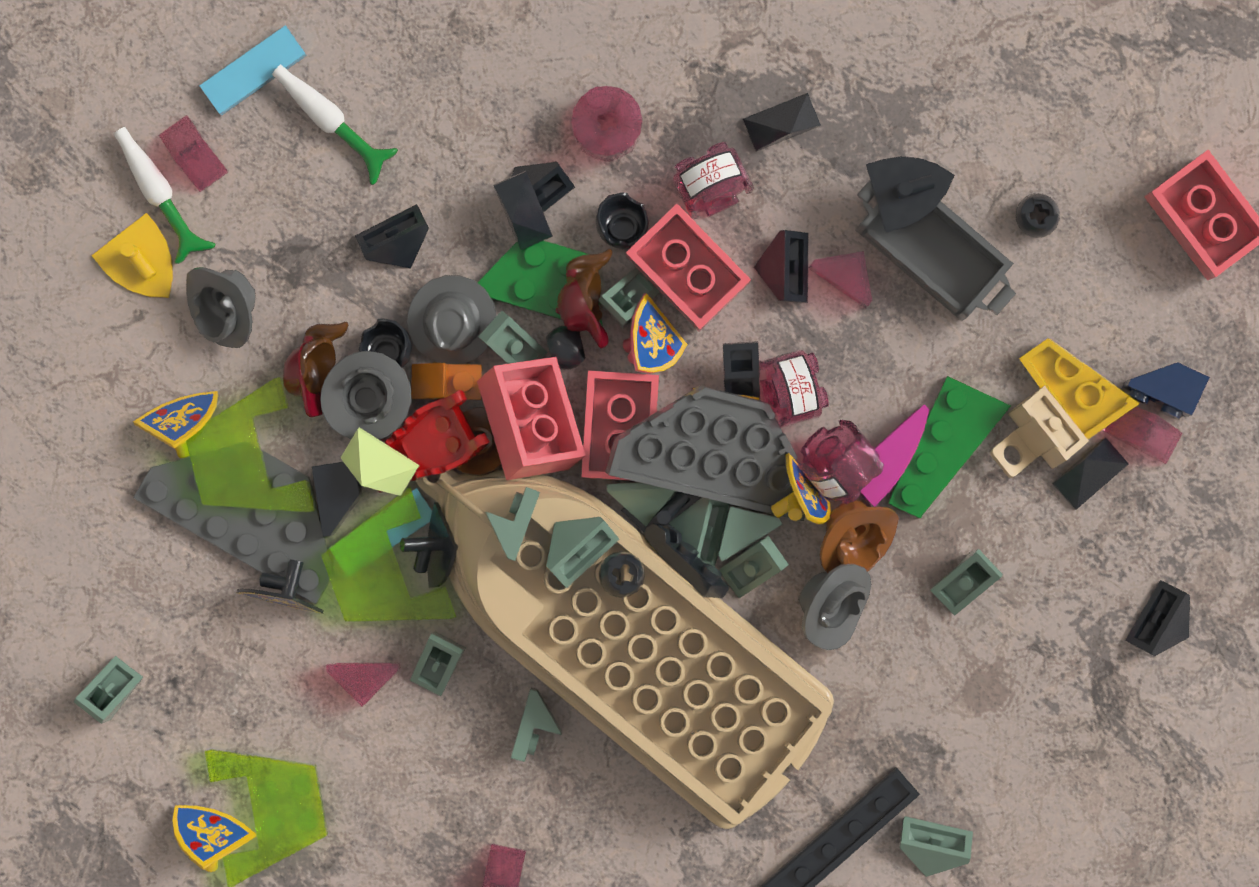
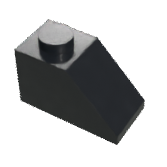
M343 461L312 466L323 537L333 536L363 495L362 487L364 486H361Z

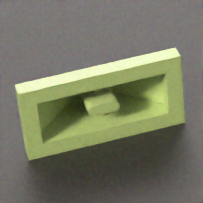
M360 427L341 456L342 461L361 486L399 496L402 495L419 467L418 464Z

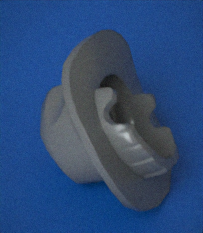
M204 267L191 269L187 273L186 295L190 314L199 333L207 340L215 342L220 346L229 348L242 347L249 340L252 332L253 321L251 312L255 307V289L245 275L237 270H224L220 273Z
M444 275L430 280L418 290L412 299L408 311L407 326L412 343L429 359L438 363L465 364L475 360L488 348V345L478 336L497 315L494 302L487 290L476 281L460 275Z
M371 351L357 352L344 357L329 372L321 390V408L326 421L332 429L349 439H352L359 427L379 440L389 436L401 426L407 417L412 402L411 385L400 365L382 353Z
M852 563L839 565L829 573L821 572L814 575L802 589L798 599L804 612L801 625L802 632L805 638L815 646L826 650H834L842 647L851 639L869 598L872 585L870 574L864 567Z

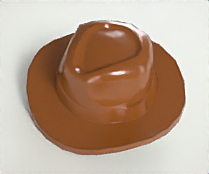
M848 500L841 503L831 511L830 519L826 522V533L819 554L821 566L827 573L839 565L850 563L864 567L867 572L870 571L886 554L892 544L899 519L896 512L887 507H868L862 500Z

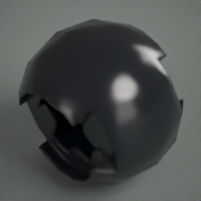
M1033 193L1026 196L1016 209L1018 227L1026 235L1033 238H1042L1050 235L1057 228L1060 221V210L1057 203L1045 194ZM1035 207H1038L1039 212L1046 213V217L1041 220V224H1038L1036 219H1030L1029 214L1035 210Z
M559 326L546 336L550 356L557 358L561 370L576 368L585 360L586 357L580 332L570 331L565 326Z
M624 551L612 553L600 565V584L612 596L620 598L632 596L639 591L644 583V566L639 558L632 553ZM623 564H626L628 566L627 572L632 575L630 581L623 580L621 585L616 584L617 577L612 574L613 569H621Z

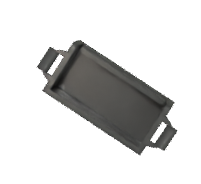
M870 180L857 194L862 200L868 215L855 231L960 321L966 319L976 307L998 315L1016 295L1005 275L1014 263L943 202L940 201L936 208L920 221L886 233L878 205L872 208L868 204L875 196ZM1001 281L1005 286L988 305H985L982 300Z

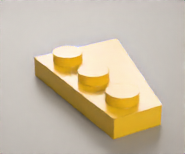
M1049 337L1019 358L1040 388L1046 386L1087 439H1090L1139 405L1137 400Z

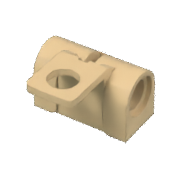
M1043 386L1008 413L1018 428L990 451V454L1009 478H1013L1039 456H1042L1053 469L1067 461L1089 440L1046 386ZM1007 446L1018 450L1020 462L1017 465L1009 464L1004 458V449Z

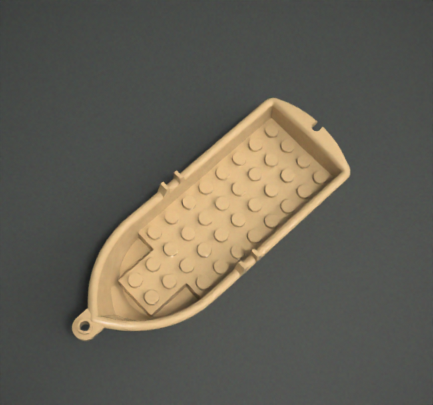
M454 470L440 474V479L436 483L429 482L426 477L416 480L418 486L439 503L455 543L458 545L449 578L462 604L480 628L497 645L713 824L722 829L736 827L764 807L787 785L790 779L782 773L790 763L797 770L801 768L816 745L832 712L834 699L831 691L720 598L702 596L649 545L650 543L647 542L642 533L601 500L570 483L546 475L506 480L503 470H496L482 476L459 475ZM525 487L539 491L540 494L516 560L513 561L506 557L485 512L513 521L515 514L510 513L509 510L516 492L523 494ZM601 517L620 540L569 587L565 588L546 566L555 522ZM620 551L629 552L638 557L645 571L644 583L639 591L632 596L624 598L615 597L606 592L599 579L600 565L604 559L612 553ZM623 564L621 569H613L612 574L617 577L616 584L621 585L623 580L630 581L632 575L627 572L628 566L626 564Z

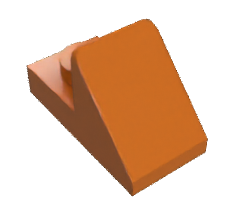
M412 364L411 399L440 400L454 394L458 390H463L468 400H482L477 383L482 377V365Z

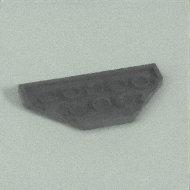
M700 385L615 437L605 472L608 475L774 514L771 506L794 492L787 474L786 454L790 453L798 464L799 462L786 434L782 432L775 419L776 415L770 404L765 401ZM804 512L800 521H804L805 519ZM788 513L784 514L783 517L789 518Z
M250 442L151 467L133 497L261 573L286 577L290 559L303 562L296 593L314 604L318 603L335 574L326 538L323 537L320 515L313 495L310 477Z

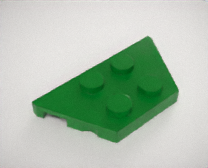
M541 241L520 250L516 242L482 277L478 284L487 290L491 299L562 320L560 314L556 313L558 295L567 283L566 266L572 259L588 254L547 241Z

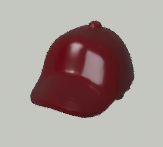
M611 249L598 254L576 257L567 264V283L558 295L556 313L560 314L568 330L574 332L588 331L600 349L608 345L609 339L606 330L600 323L603 315L598 302L601 294V280L598 271L611 259Z
M348 322L316 324L309 327L305 332L303 344L294 349L285 361L283 369L284 387L290 394L302 397L305 412L309 417H317L323 414L321 390L327 375L336 363L333 341L344 336L349 326Z

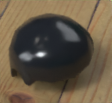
M624 192L608 195L600 203L595 219L597 232L601 239L608 245L622 250L625 248L630 249L647 233L650 222L643 203L634 200L628 193Z
M381 318L377 319L373 326L362 332L358 351L382 353L396 361L403 368L409 361L412 344L408 332L397 321Z

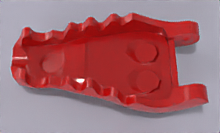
M458 390L448 397L419 408L404 421V425L394 431L392 436L385 441V444L419 465L410 482L430 475L451 471L471 460L490 442L485 433L475 437L459 406L468 399L463 390Z

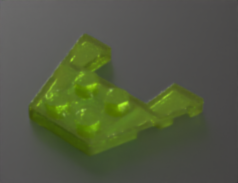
M281 377L272 379L213 417L201 430L186 440L202 505L300 512L315 511L307 480L271 489L254 417L289 409Z
M411 487L406 488L401 496H396L374 512L363 523L356 526L321 553L345 622L456 618L446 586L410 597L387 530L421 518Z
M216 749L205 750L210 782L247 777L256 828L258 849L229 853L223 857L228 887L241 883L245 879L328 835L316 764Z

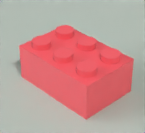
M1209 150L1200 154L1144 196L1207 281L1220 275L1259 245L1258 214Z
M678 204L670 209L626 252V257L698 332L751 281Z
M556 357L496 365L477 381L506 480L569 470L586 456Z
M588 371L583 443L586 456L582 459V478L632 481L608 475L605 470L615 437L657 412L659 375Z

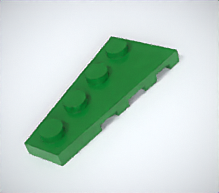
M946 376L927 416L925 428L916 452L905 472L897 481L887 504L912 516L921 518L1011 405Z

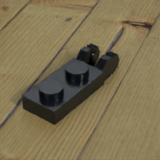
M656 523L646 527L644 536L647 542L650 543L649 545L702 596L723 598L730 586L721 579L722 573L714 566L704 563L698 558L699 552L692 545L682 541V534L674 529L675 527H672V525L661 526Z

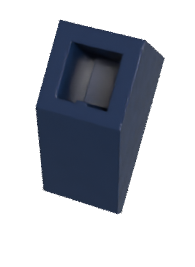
M1177 362L1126 380L1122 388L1130 391L1129 395L1138 402L1148 405L1150 400L1162 406L1160 412L1180 420L1181 415L1184 417L1193 415L1210 377Z

